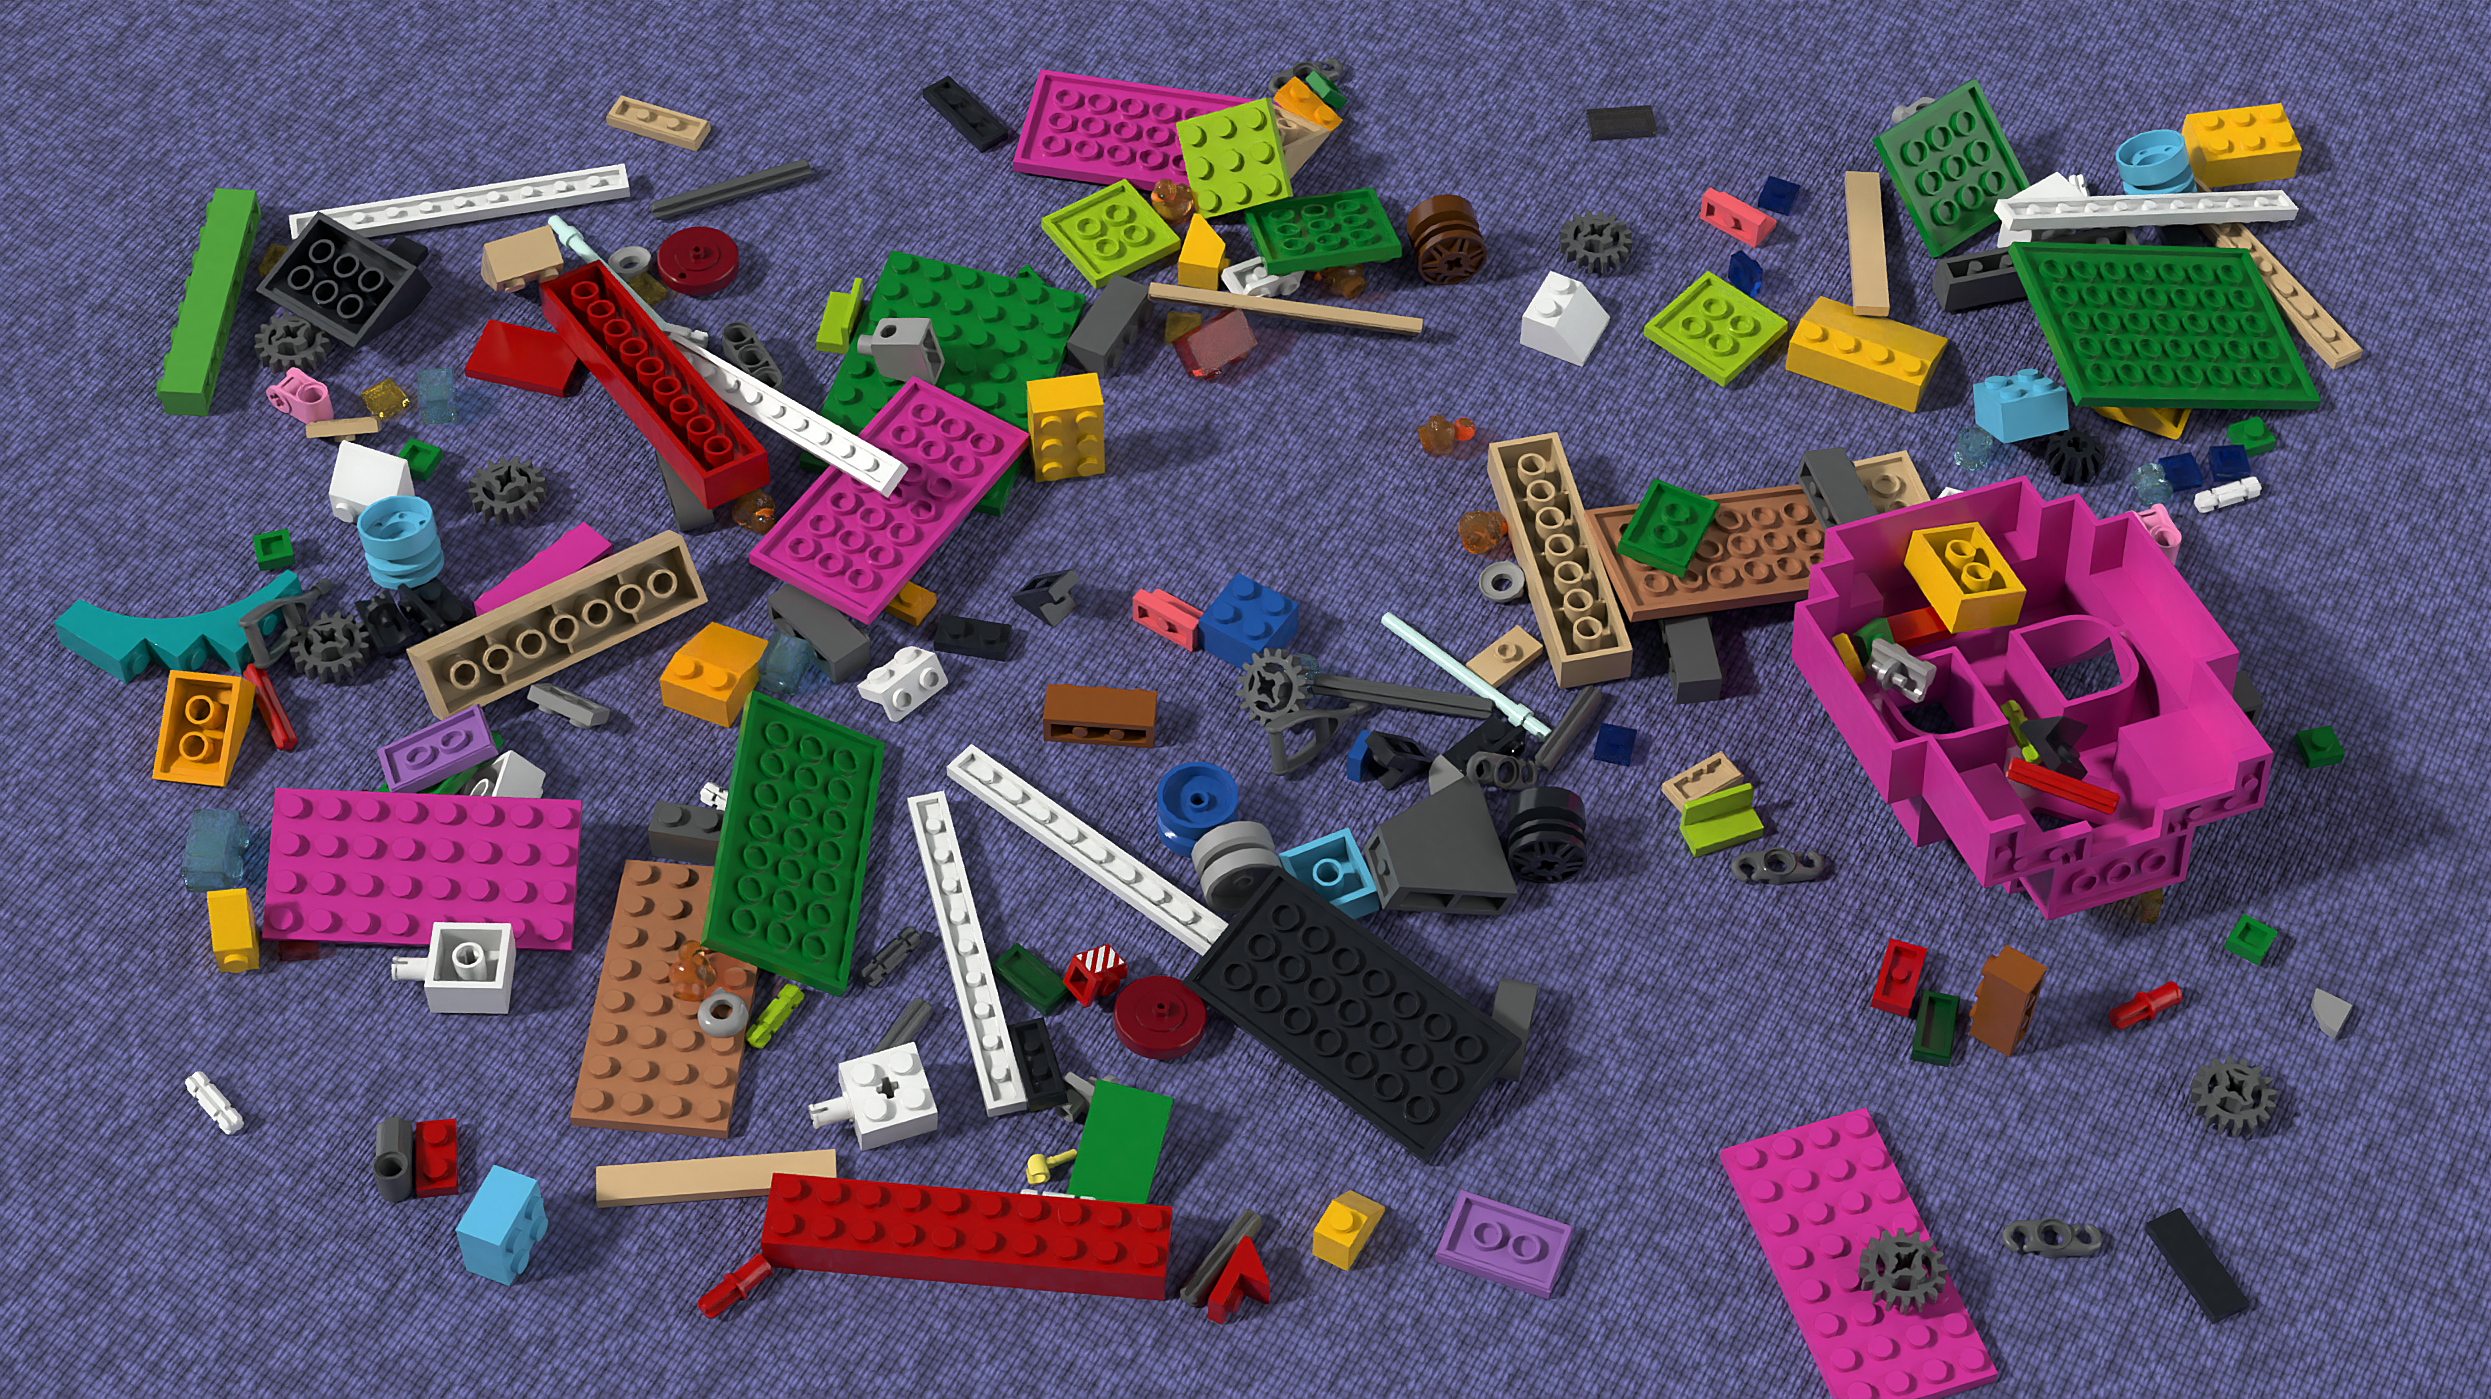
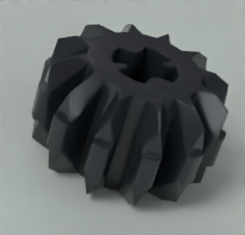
M2073 426L2070 432L2067 430L2059 431L2048 440L2044 456L2045 465L2049 466L2050 475H2060L2061 483L2066 479L2072 480L2075 486L2080 480L2090 483L2091 479L2094 476H2098L2099 472H2101L2105 458V447L2101 445L2100 436H2090L2089 428L2084 432H2080Z

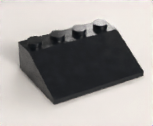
M318 211L256 288L258 294L357 351L410 316L433 287L416 266Z

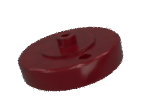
M690 227L677 231L665 239L657 253L658 272L662 281L672 290L686 295L700 296L720 291L735 279L740 267L738 248L734 240L723 231L711 227Z
M1152 975L1137 979L1127 985L1116 999L1113 1015L1116 1035L1130 1051L1145 1058L1168 1060L1183 1056L1199 1044L1205 1033L1207 1010L1204 1000L1182 985L1183 980L1175 977Z

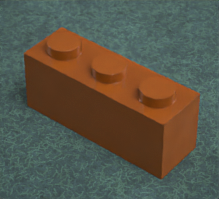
M1047 684L1043 714L1044 741L1154 749L1157 722V691L1117 689L1106 686L1088 687L1071 684Z
M2007 944L1998 956L1992 954L1982 968L1981 975L1984 978L1975 992V996L1978 999L1969 1013V1017L1973 1019L1969 1035L2010 1057L2029 1031L2048 967Z

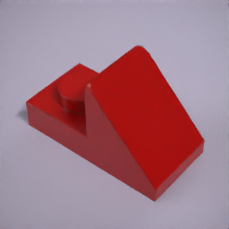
M1243 1235L1208 1298V1319L1223 1325L1229 1312L1234 1314L1237 1312L1244 1295L1264 1304L1270 1303V1284L1251 1238Z

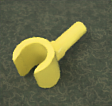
M1072 1149L1045 1158L1042 1154L1032 1155L1028 1160V1167L1026 1169L1029 1184L1041 1185L1046 1183L1050 1179L1049 1169L1076 1159L1077 1151Z

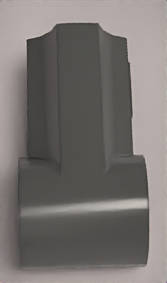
M399 1116L387 1117L383 1122L377 1124L376 1158L372 1164L379 1194L389 1202H398L406 1199L414 1189L412 1177L413 1126L411 1121L403 1120Z

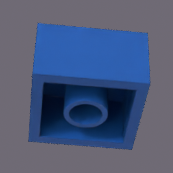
M1237 573L1198 619V647L1246 671L1242 665L1244 662L1254 663L1253 653L1264 654V648L1283 649L1298 631L1299 604Z

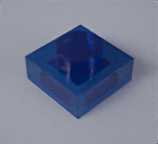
M1769 176L1759 196L1757 207L1789 216L1799 196L1801 185Z
M1740 250L1731 255L1727 279L1740 291L1752 298L1760 293L1763 269L1756 260L1751 259Z
M2244 445L2209 446L2207 458L2214 482L2241 481L2250 477L2251 468Z
M2191 452L2158 458L2156 469L2168 493L2202 487L2204 477Z
M1601 722L1593 760L1629 767L1637 737V729Z

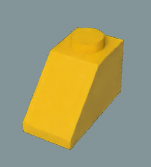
M1193 214L1178 260V285L1218 291L1222 279L1221 275L1224 269L1230 267V259L1225 258L1226 244L1201 214Z
M247 889L208 891L207 903L213 952L220 973H241L246 970L259 969V928Z
M1352 1190L1333 1199L1314 1229L1312 1255L1348 1272L1385 1212V1206Z

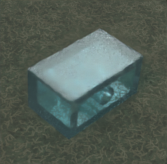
M194 809L181 866V874L187 892L207 893L208 891L234 889L236 879L242 878L243 859L241 854L242 849L249 846L250 829L249 826H244L240 810Z

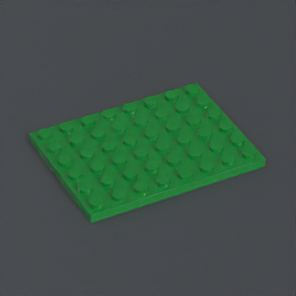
M2013 241L2008 249L2010 258L2076 407L2315 410L2321 402L2248 248Z
M892 250L820 412V416L858 436L907 383L882 376L879 373L874 357L858 354L857 343L860 335L873 336L879 321L883 318H930L945 360L935 387L1028 433L1027 381L1057 378L1067 353V341L1076 330L1086 306V295ZM1029 445L972 508L973 511L1001 517ZM806 450L803 451L799 460L801 469L823 474L830 466V464Z

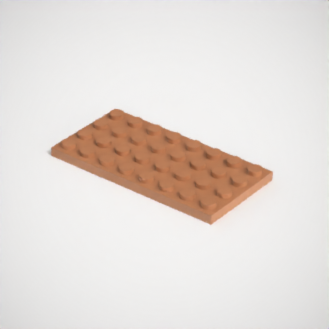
M1800 484L1704 495L1703 497L1720 503V506L1684 578L1616 553L1618 543L1640 503L1589 509L1584 512V517L1597 545L1603 565L1630 622L1808 599L1810 566L1822 563L1824 558L1825 532Z
M625 860L570 1116L572 1126L728 1139L746 1045L745 1033L749 1029L760 968L700 946L714 872L713 866ZM682 948V949H683V953H682V954H679V951H680V949ZM693 952L697 953L696 958L691 956ZM687 953L690 958L697 960V962L694 964H684L678 960V956H684ZM718 987L723 988L725 992H732L740 996L745 1002L749 1013V1019L743 1029L735 1035L726 1038H716L706 1034L701 1029L697 1017L701 1003ZM725 1004L718 1005L712 1010L711 1015L716 1019H726L732 1014L733 1008Z

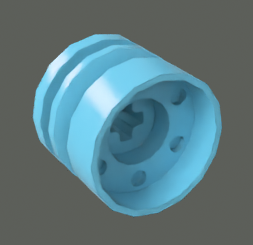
M2162 129L2140 133L2125 141L2115 153L2120 177L2124 181L2123 186L2126 195L2197 192L2192 166L2188 164L2190 161L2185 139L2177 131Z
M410 495L390 496L374 502L365 508L358 517L357 529L365 550L369 573L373 581L383 588L398 590L397 586L405 583L409 588H413L427 583L436 577L443 568L445 558L441 549L440 539L436 534L437 527L433 511L427 501Z

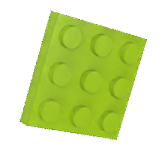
M1262 98L1176 122L1196 214H1201L1205 220L1294 197L1271 98Z
M1126 178L1041 218V228L1096 290L1107 285L1114 274L1124 277L1181 249V239Z
M1707 271L1644 326L1643 335L1724 388L1787 331L1788 321L1710 271Z

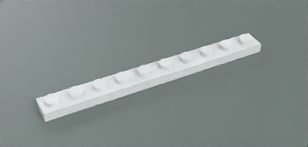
M625 164L326 209L319 212L367 238L630 197ZM318 211L289 215L292 242L296 240Z
M2283 190L1998 199L1994 212L2009 230L2020 232L2035 229L2048 231L2063 228L2194 225L2200 223L2222 224L2228 222L2250 223L2255 221L2278 222L2294 220L2299 209Z
M672 331L668 339L725 404L888 498L907 472L908 468L899 460Z
M971 744L947 766V776L1202 956L1229 925Z
M940 791L907 798L915 836L988 1117L1026 1110L1027 1104L945 793Z

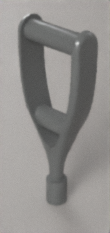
M322 578L306 594L267 601L251 610L239 620L238 625L244 630L255 659L253 665L257 669L269 667L292 646L290 639L293 636H298L296 627L298 625L303 626L314 601L321 599L333 589V583L330 579ZM281 607L287 626L278 640L267 651L257 622L271 611Z
M1355 701L1348 708L1341 710H1298L1267 723L1265 731L1269 735L1273 767L1270 769L1271 773L1275 776H1284L1314 759L1325 749L1336 732L1352 716L1357 717L1371 710L1372 703ZM1313 719L1316 736L1304 748L1287 758L1283 730L1303 721Z

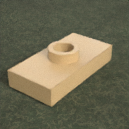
M378 416L313 421L306 425L307 438L334 436V442H342L343 440L353 441L356 440L355 434L373 433L382 430L381 420Z
M1516 625L1467 662L1466 668L1496 689L1540 656L1543 652V645L1520 626Z
M1720 751L1664 782L1661 791L1682 814L1684 803L1739 786L1743 783L1744 775Z

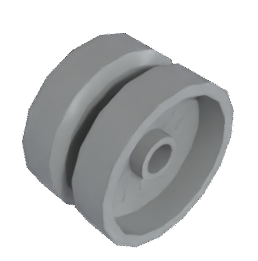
M1252 821L1232 822L1211 830L1194 845L1191 853L1207 905L1214 911L1226 914L1239 913L1278 865L1282 868L1280 859L1276 855L1275 845L1269 829L1261 823Z

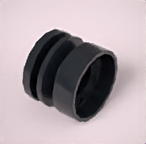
M1540 786L1526 789L1516 794L1508 802L1506 810L1507 833L1509 835L1507 844L1509 851L1508 865L1512 873L1523 880L1533 883L1553 884L1567 881L1584 870L1588 856L1586 849L1587 838L1584 834L1586 827L1585 805L1581 797L1571 790L1564 788Z

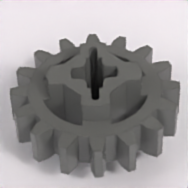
M1586 210L1585 217L1575 213L1573 214V221L1566 220L1564 222V229L1560 230L1559 251L1566 254L1565 261L1567 263L1576 261L1575 269L1579 270L1586 266L1588 267V273L1592 274L1594 268H1599L1601 273L1604 274L1606 273V267L1610 266L1617 270L1619 262H1627L1628 254H1631L1632 231L1626 229L1625 221L1616 222V214L1614 213L1609 217L1604 216L1603 210H1599L1597 215H1592L1590 210Z
M287 311L283 312L282 319L274 316L270 317L272 324L270 326L262 324L260 326L262 334H255L257 357L261 360L264 368L271 367L272 374L284 370L285 377H287V371L291 367L298 368L302 372H304L305 368L315 371L317 370L315 363L317 361L326 363V354L332 352V339L329 334L296 315L290 316Z
M500 456V463L494 464L491 460L486 461L488 467L486 470L477 468L475 470L477 478L469 479L471 489H468L470 502L473 503L474 512H482L483 520L485 521L495 517L497 525H500L504 519H509L511 525H514L516 518L520 516L527 521L529 520L528 512L538 513L540 511L539 503L546 502L545 492L547 491L545 477L542 476L540 467L533 469L531 460L521 464L519 456H515L512 462H507L504 456Z
M336 611L332 618H328L326 612H321V619L318 621L312 617L307 618L309 626L298 625L296 627L298 636H293L290 639L292 645L290 653L299 673L305 671L308 680L319 676L321 684H325L328 677H334L335 682L340 683L341 675L343 674L353 678V669L355 667L364 669L366 667L364 658H371L370 646L372 644L369 632H366L365 624L363 622L356 623L355 616L352 614L346 617V619H342L341 611ZM351 639L354 640L353 647L350 645ZM308 648H310L312 652L310 656L307 654Z
M1264 648V654H1252L1254 663H1243L1242 666L1247 673L1246 676H1237V680L1243 683V689L1236 691V695L1245 697V701L1241 704L1240 708L1241 710H1252L1249 714L1251 721H1260V726L1265 727L1267 723L1281 716L1307 709L1303 702L1304 700L1313 699V695L1306 691L1308 686L1314 684V680L1305 678V674L1308 673L1310 668L1309 666L1299 665L1301 661L1300 655L1290 654L1288 649ZM1278 663L1282 665L1286 670L1281 671L1280 667H1275L1274 664ZM1268 704L1270 708L1276 709L1277 712L1269 711L1264 705Z
M2227 1055L2225 1063L2221 1064L2214 1057L2209 1067L2203 1064L2199 1067L2198 1073L2194 1075L2190 1085L2192 1091L2189 1096V1102L2196 1104L2193 1111L2194 1115H2205L2206 1119L2203 1125L2205 1127L2211 1126L2213 1123L2218 1125V1134L2220 1135L2227 1128L2232 1130L2234 1137H2239L2241 1129H2245L2251 1136L2255 1133L2257 1126L2261 1128L2266 1127L2269 1117H2272L2276 1104L2274 1101L2277 1096V1090L2269 1089L2273 1079L2271 1077L2261 1078L2259 1075L2262 1067L2258 1065L2250 1069L2247 1067L2248 1059L2243 1058L2240 1064H2236L2232 1056ZM2213 1083L2212 1093H2208V1086ZM2257 1099L2258 1106L2255 1109H2253V1100Z
M1899 1228L1897 1236L1892 1237L1887 1230L1882 1231L1880 1241L1873 1237L1870 1238L1867 1249H1863L1861 1252L1857 1276L1863 1278L1861 1289L1862 1291L1873 1290L1872 1303L1879 1302L1881 1299L1886 1302L1885 1311L1889 1312L1894 1305L1900 1307L1902 1315L1907 1314L1909 1306H1913L1920 1313L1923 1312L1925 1301L1934 1305L1938 1293H1943L1948 1266L1941 1264L1944 1253L1942 1251L1932 1252L1934 1241L1929 1239L1922 1243L1919 1241L1920 1232L1915 1231L1911 1237H1906L1904 1229ZM1876 1263L1879 1265L1878 1271L1883 1275L1882 1277L1877 1272Z

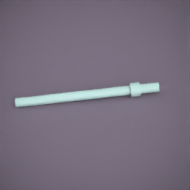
M558 215L550 217L548 225H551V228L559 235L560 242L567 249L574 250L587 264L600 259L661 331L665 329L666 322L583 241V235L574 226H568Z
M1387 612L1383 616L1381 624L1483 698H1490L1492 705L1506 714L1510 723L1516 727L1521 724L1544 743L1553 731L1533 717V711L1522 703L1515 704L1391 612Z

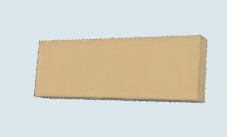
M620 95L606 116L607 125L696 152L711 130L710 121Z

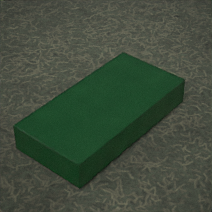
M1018 942L990 965L992 974L1045 1017L1072 995V992L1063 983V978Z
M1922 989L1910 1060L1949 1067L1960 996Z

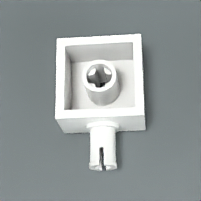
M434 922L428 957L404 958L394 956L392 960L395 963L392 964V980L425 981L424 989L430 1012L508 1014L517 951L511 923Z
M915 1042L839 1063V1083L842 1096L808 1105L811 1120H814L813 1126L815 1130L849 1119L850 1123H853L861 1151L937 1130L938 1111ZM886 1094H890L893 1098L887 1099Z

